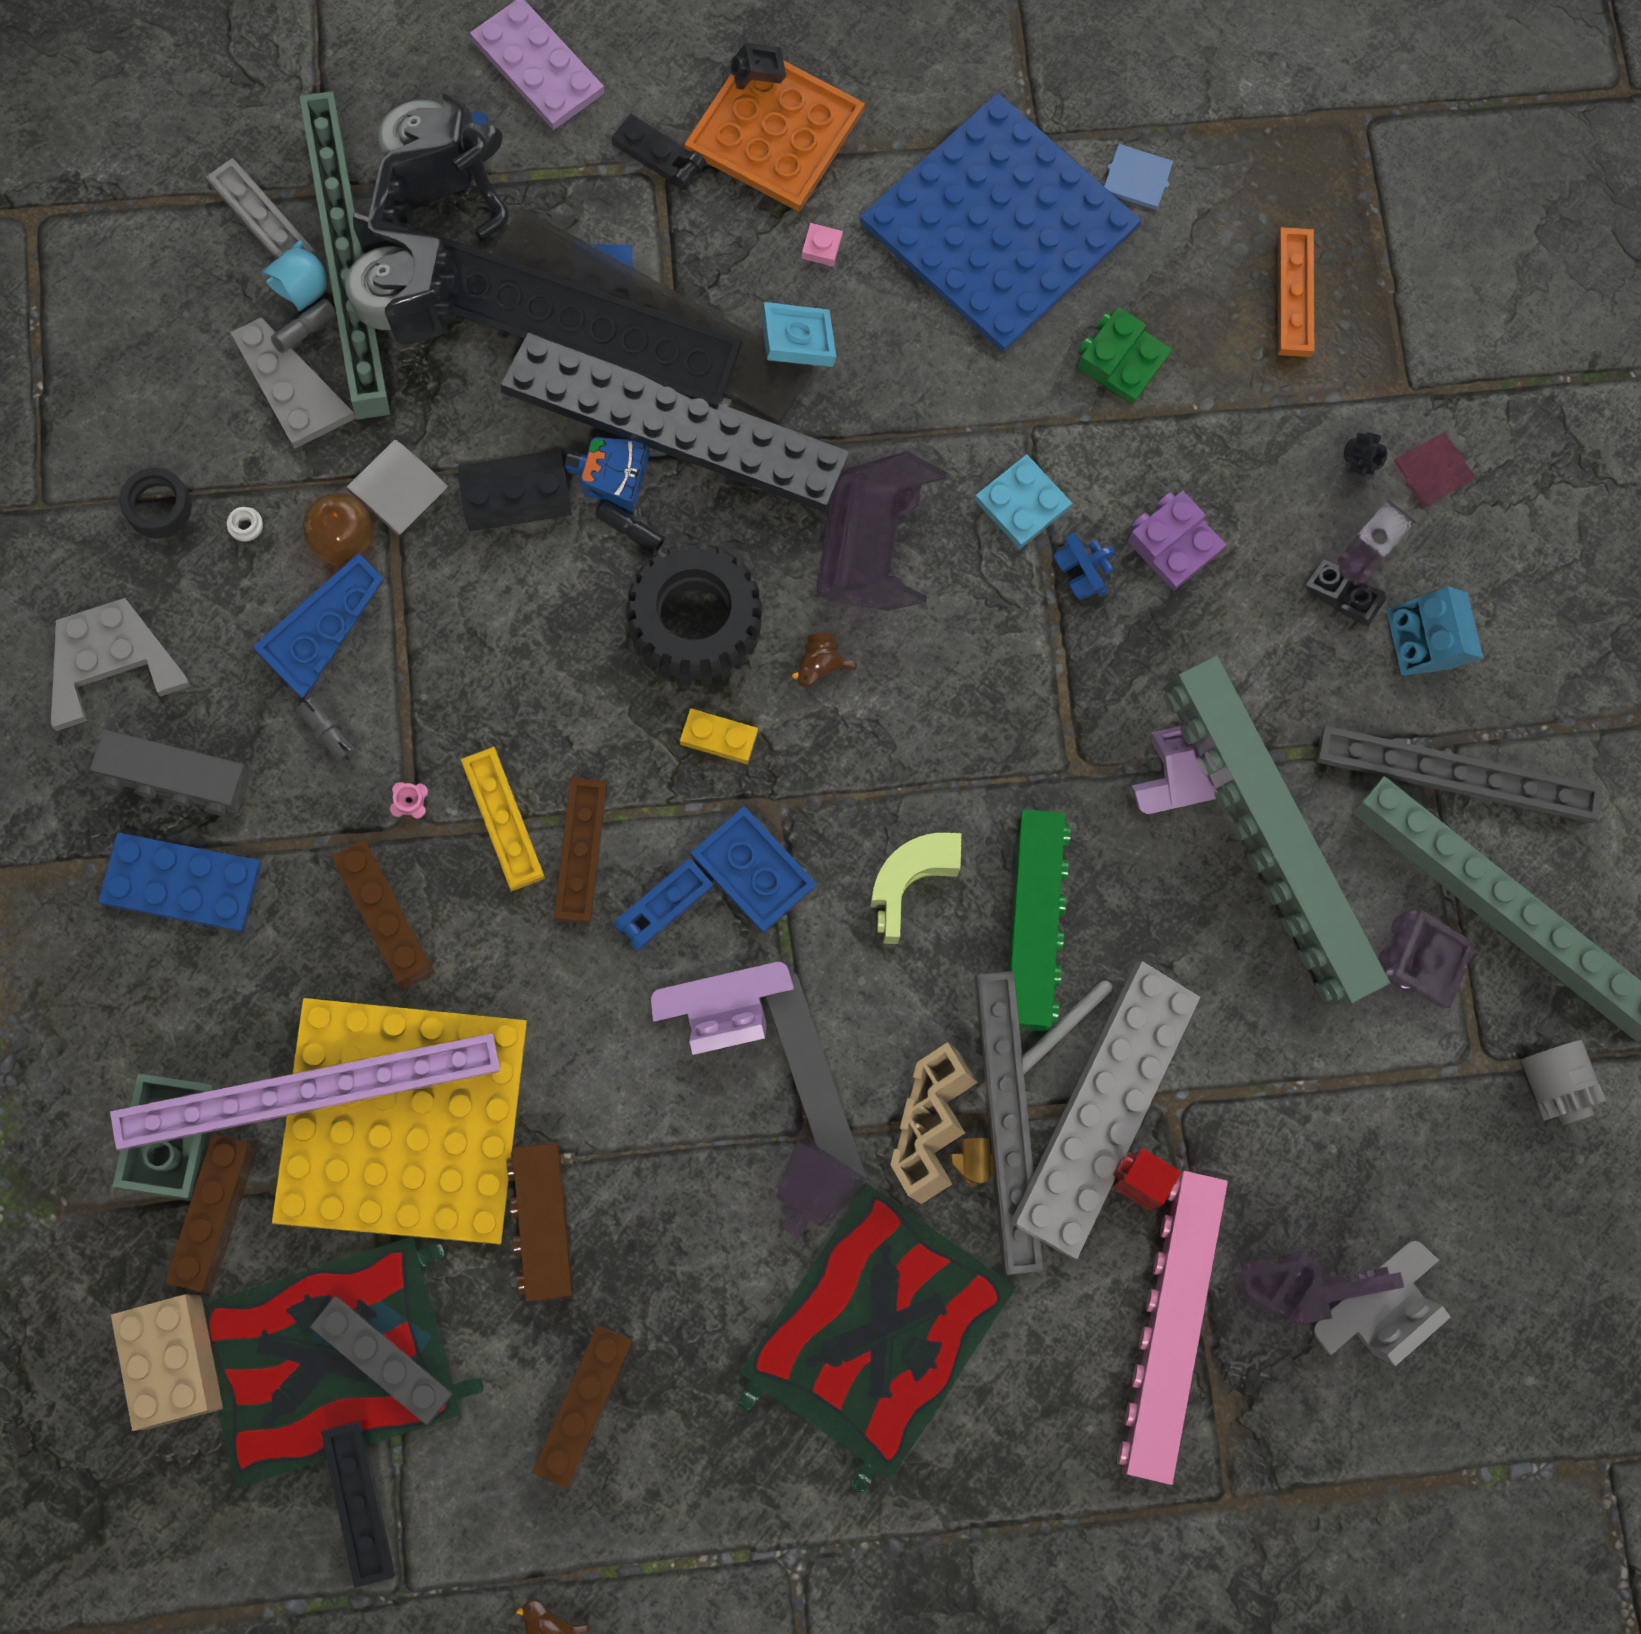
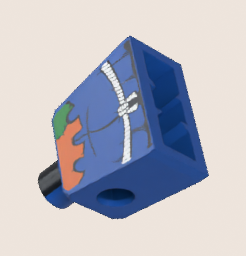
M596 437L591 440L588 455L572 451L568 452L564 470L565 472L582 475L580 484L582 494L602 503L608 500L628 514L634 515L650 457L649 447L633 440Z

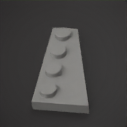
M262 318L230 332L294 449L356 419L354 412L292 348L285 353H281L274 347L271 336L276 332Z

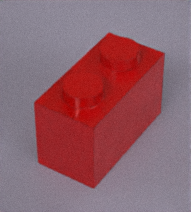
M1142 1148L1134 1154L1129 1152L1126 1157H1122L1112 1174L1117 1178L1112 1188L1148 1211H1151L1164 1204L1182 1172Z

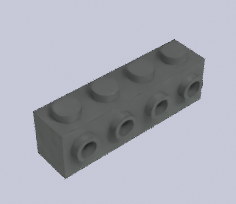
M103 729L90 767V771L100 780L99 784L116 790H120L122 785L135 788L134 792L148 798H156L157 794L170 797V802L184 807H190L191 803L205 806V811L220 816H225L226 812L239 813L251 776L249 770L241 763Z

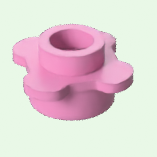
M396 783L392 788L394 802L390 806L392 815L395 817L412 815L415 819L422 818L426 813L423 805L424 798L428 795L427 787L423 784ZM408 797L412 798L411 803H406Z

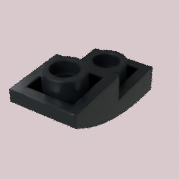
M1323 559L1306 584V589L1334 609L1369 627L1386 601V593L1358 580L1352 581L1355 578L1353 571Z

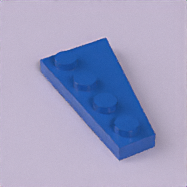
M358 553L255 644L253 649L304 701L383 584V578Z

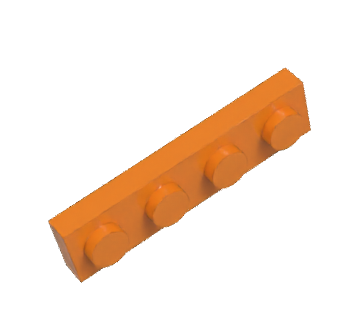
M1281 227L1278 232V355L1312 357L1314 353V229Z

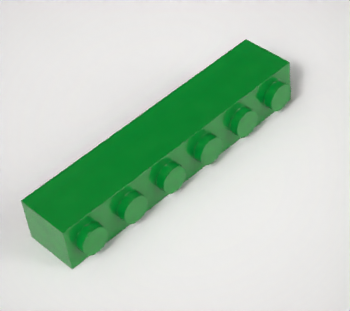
M1022 809L1018 818L1008 972L1014 971L1019 1030L1048 1032L1052 1027V1023L1058 1022L1059 1001H1053L1054 987H1060L1062 966L1056 965L1057 951H1062L1064 942V930L1058 929L1059 916H1064L1066 909V895L1060 894L1061 881H1066L1068 876V860L1063 859V846H1069L1071 826L1065 824L1066 813Z

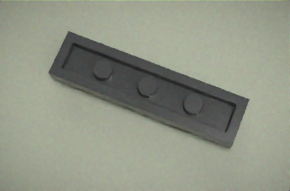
M338 1296L332 1299L310 1326L426 1425L433 1421L454 1394Z

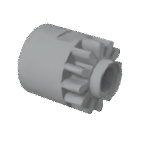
M1582 1040L1561 1045L1520 1060L1544 1121L1559 1116L1562 1125L1595 1115L1592 1105L1606 1101Z

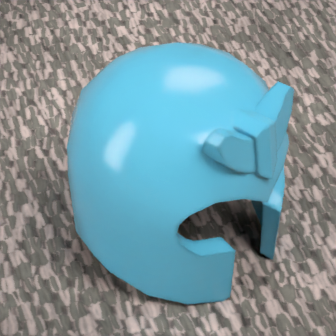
M301 240L260 273L270 276L266 284L281 297L294 303L299 312L320 298L325 292L328 283L324 265L313 253L303 249V242Z

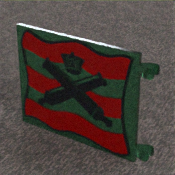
M867 1184L739 1372L752 1382L739 1399L738 1405L745 1411H750L765 1390L864 1461V1464L851 1481V1486L858 1492L863 1493L867 1490L877 1472L889 1480L892 1479L1016 1287L874 1187Z
M409 1237L203 1304L223 1409L218 1410L237 1488L326 1460L327 1457L321 1431L324 1429L362 1420L367 1446L460 1416L462 1412L458 1400L484 1391L482 1380L478 1377L456 1384L453 1383L422 1266L445 1260L447 1253L444 1245L434 1244L417 1251L414 1237ZM335 1296L341 1298L454 1393L429 1425L422 1422L310 1327Z

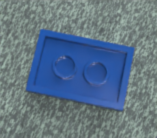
M745 806L690 853L691 857L762 934L768 931L817 887V883Z

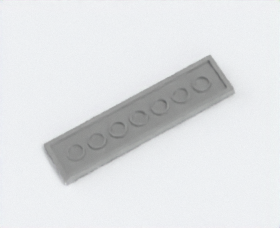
M1135 962L1010 1222L1012 1225L1069 1258L1078 1259L1116 1178L1112 1174L1122 1157L1127 1155L1199 1002L1200 996L1145 962Z

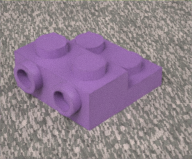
M1183 490L1176 496L1171 492L1165 495L1156 505L1159 510L1151 517L1144 513L1137 518L1131 525L1133 531L1128 540V543L1173 591L1213 560L1227 546L1204 521L1206 514Z

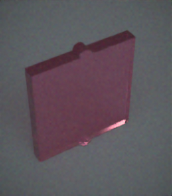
M1445 432L1394 460L1407 480L1406 486L1413 489L1424 507L1476 478L1463 460L1464 454L1457 451Z

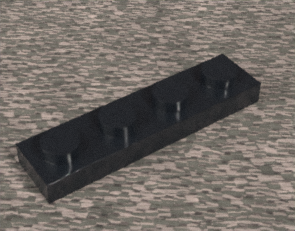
M362 1420L324 1429L321 1431L354 1588L391 1579L395 1576Z

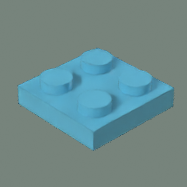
M768 302L763 303L761 317L767 360L834 367L837 356L830 310Z
M1027 454L976 494L974 500L1019 549L1023 548L1071 509L1073 504Z

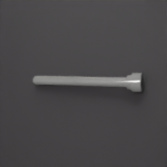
M1103 980L1095 986L1022 1056L1024 1074L1112 991V984L1109 981ZM984 1082L976 1090L987 1104L986 1084Z

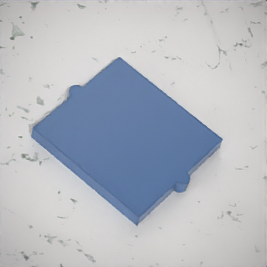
M1118 144L1113 162L1107 166L1109 174L1104 187L1117 198L1157 210L1163 191L1169 187L1167 179L1173 161Z

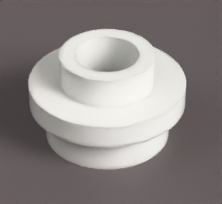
M239 507L229 515L227 529L236 540L243 542L251 541L261 533L263 520L255 509ZM243 522H251L249 528L245 530L240 529Z

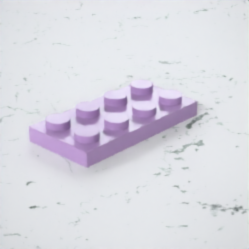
M515 0L470 32L471 41L553 131L605 94L603 84L525 0Z

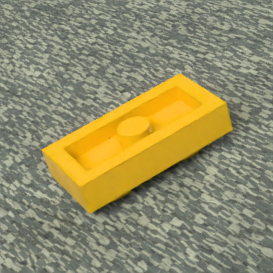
M690 708L681 735L680 745L748 765L758 734V728Z

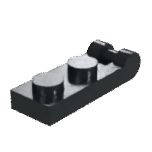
M633 114L627 117L611 137L612 145L682 190H687L693 182V175L700 173L706 166V161L700 154L688 151ZM679 162L684 165L682 169L675 168Z

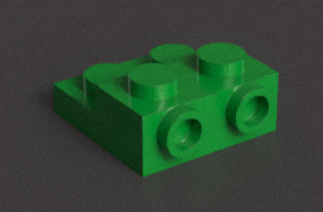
M1118 306L1113 314L1107 311L1096 327L1100 332L1095 339L1088 336L1078 351L1081 359L1077 369L1134 405L1170 356L1172 348L1145 332V323Z

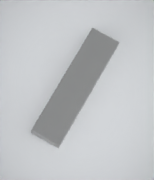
M234 158L206 176L212 188L275 259L280 258L300 240L303 242V249L317 257L311 245Z

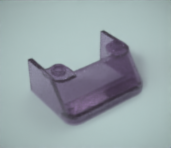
M908 451L842 471L831 498L816 587L818 595L831 602L885 611L926 603V595L904 585L900 578L889 576L898 516L907 514L917 507L920 501L921 485L946 479L947 472Z

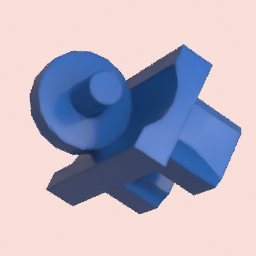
M1075 533L1066 537L1068 544L1063 546L1053 556L1064 573L1078 564L1081 565L1085 572L1069 582L1076 597L1082 600L1097 593L1101 598L1109 593L1096 567L1100 566L1105 575L1114 570L1109 561L1116 555L1113 546L1102 549L1098 540H1095L1089 544L1093 553L1089 556Z

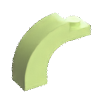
M933 833L917 837L899 847L883 864L875 881L870 904L871 908H884V911H878L877 933H884L883 943L898 944L900 939L901 899L904 891L910 884L926 876H958L961 866V833Z

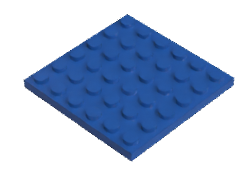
M999 93L991 98L860 216V224L1002 353L1006 352L1136 231L1142 221Z

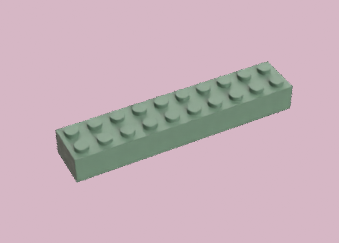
M1218 656L1176 676L1163 687L1166 692L1163 695L1165 703L1172 713H1177L1183 725L1180 726V730L1184 739L1189 745H1194L1199 755L1197 762L1202 773L1206 777L1210 776L1216 787L1214 789L1215 798L1223 809L1227 808L1232 817L1231 828L1240 841L1244 840L1250 852L1247 856L1252 868L1257 873L1260 872L1267 884L1264 886L1266 895L1272 904L1278 905L1284 916L1281 918L1282 925L1290 937H1295L1300 947L1298 954L1303 965L1308 970L1312 969L1318 981L1315 983L1320 997L1323 1001L1329 1002L1331 1006L1350 1004L1390 984L1385 971Z

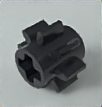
M1358 432L1356 438H1352L1347 442L1344 449L1345 462L1352 464L1350 472L1365 475V473L1374 475L1375 470H1379L1384 466L1388 452L1385 445L1379 444L1381 435Z

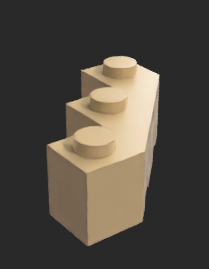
M948 1042L916 1064L913 1075L915 1081L911 1097L907 1098L900 1125L902 1132L898 1147L894 1149L890 1164L907 1195L920 1204L952 1185L935 1152L965 1134L947 1102L978 1083L961 1053Z

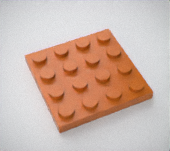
M784 60L786 77L781 84L751 80L745 89L741 90L736 88L735 79L731 73L685 142L684 148L690 152L694 151L700 154L709 165L800 212L865 111V103Z

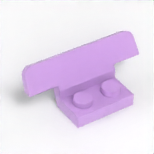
M1180 726L1152 732V744L1164 764L1165 778L1132 785L1138 809L1146 814L1216 799L1214 795L1216 787L1210 776L1206 777L1202 773L1197 762L1199 755L1194 745H1189L1184 739Z
M774 962L658 989L651 996L653 1022L688 1014L692 1029L689 1043L693 1055L764 1039L767 1025L761 997L793 990L794 984L788 967L782 962Z

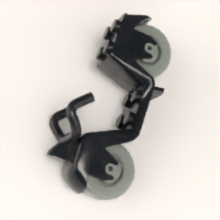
M445 93L442 94L443 105L430 100L409 101L397 106L384 117L378 130V144L383 159L380 162L369 217L358 213L353 214V227L364 255L355 261L347 274L345 282L347 297L356 316L363 323L380 330H392L395 340L399 343L414 344L445 334L448 322H452L454 316L453 294H457L459 290L458 274L453 273L450 252L445 250L441 238L407 228V224L412 223L413 209L466 189L471 185L474 178L481 195L496 213L494 217L475 229L479 239L483 241L507 223L509 218V210L490 184L483 164L501 147L503 139L501 131L492 125L474 124L472 115L466 105Z

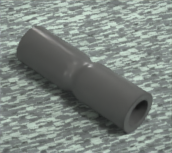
M322 299L302 313L298 319L291 321L273 334L271 341L274 347L281 353L287 352L306 338L309 333L314 332L335 317L334 307L329 301Z

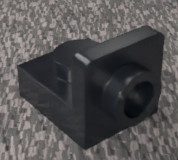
M745 42L731 61V73L734 76L736 88L744 90L751 80L781 84L786 77L781 48Z

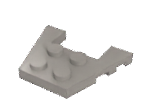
M126 598L56 620L51 725L56 731L88 721L78 687L146 664L149 666L156 692L160 697L191 687L190 681Z

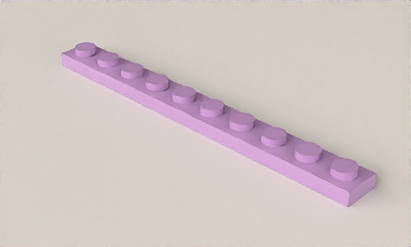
M493 1034L110 1111L116 1150L120 1151L500 1072Z

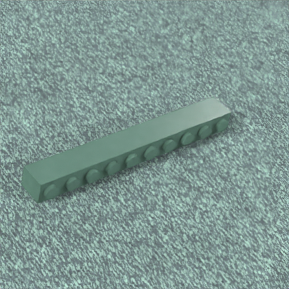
M332 91L301 95L299 97L355 418L358 420L390 415L376 330L363 323L356 316L345 289L347 274L355 261L362 256V249L353 227L355 209L334 93Z
M1384 776L1368 792L1352 814L1636 1042L1641 1041V981L1388 778Z

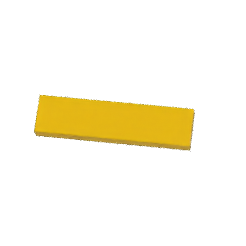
M495 747L462 758L461 762L511 892L545 879Z

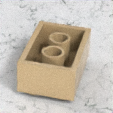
M184 1294L111 1314L132 1431L151 1429L223 1409L201 1295Z

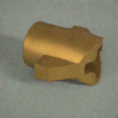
M961 1139V1154H950V1165L967 1185L974 1186L987 1182L994 1174L993 1156L990 1154V1139Z

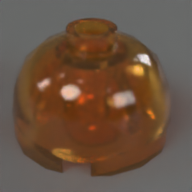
M342 493L323 495L312 502L305 512L302 524L305 542L311 552L326 564L339 566L347 564L358 553L361 555L366 549L369 550L375 535L373 519L365 506L351 495Z

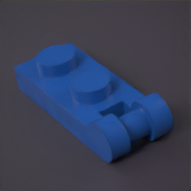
M689 858L614 922L613 926L620 934L624 932L631 940L630 946L636 952H639L713 889V883ZM641 916L650 924L642 931L635 924L636 920Z

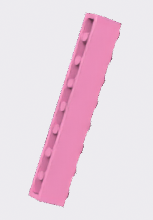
M1182 1171L1167 1197V1200L1172 1201L1170 1214L1164 1215L1160 1228V1237L1165 1238L1163 1251L1157 1252L1153 1265V1274L1158 1275L1156 1288L1155 1290L1150 1289L1146 1302V1311L1151 1312L1149 1326L1142 1328L1139 1339V1349L1144 1350L1141 1365L1136 1364L1132 1376V1387L1137 1388L1134 1403H1128L1125 1413L1124 1424L1130 1427L1127 1442L1121 1441L1117 1456V1464L1122 1465L1121 1473L1165 1484H1173L1228 1183L1226 1180Z

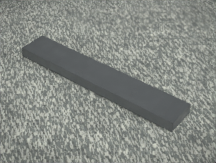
M796 973L791 975L794 984L793 990L767 995L765 998L833 1196L868 1184V1180Z

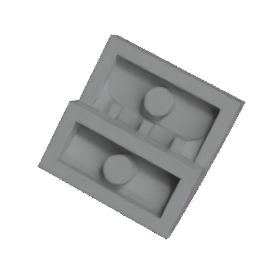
M395 439L346 489L371 513L374 512L399 536L448 486L419 458Z

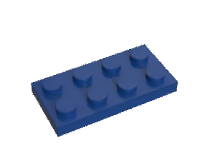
M117 833L98 903L103 906L244 933L262 863L260 860Z

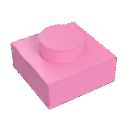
M810 223L802 250V259L834 267L843 231Z

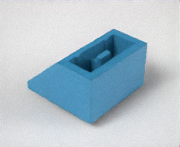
M1447 586L1386 610L1401 675L1406 676L1453 669L1483 658L1468 592Z

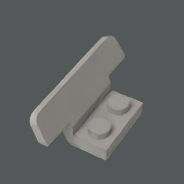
M1411 1241L1316 1323L1313 1334L1325 1352L1332 1355L1351 1337L1357 1334L1373 1355L1394 1366L1398 1365L1451 1318L1442 1305L1423 1297L1418 1288L1413 1284L1435 1265L1439 1259L1418 1241Z

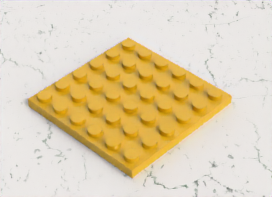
M303 998L293 1074L493 1034L500 1072L287 1116L272 1224L501 1245L509 1182L506 1160L512 1156L527 1020Z

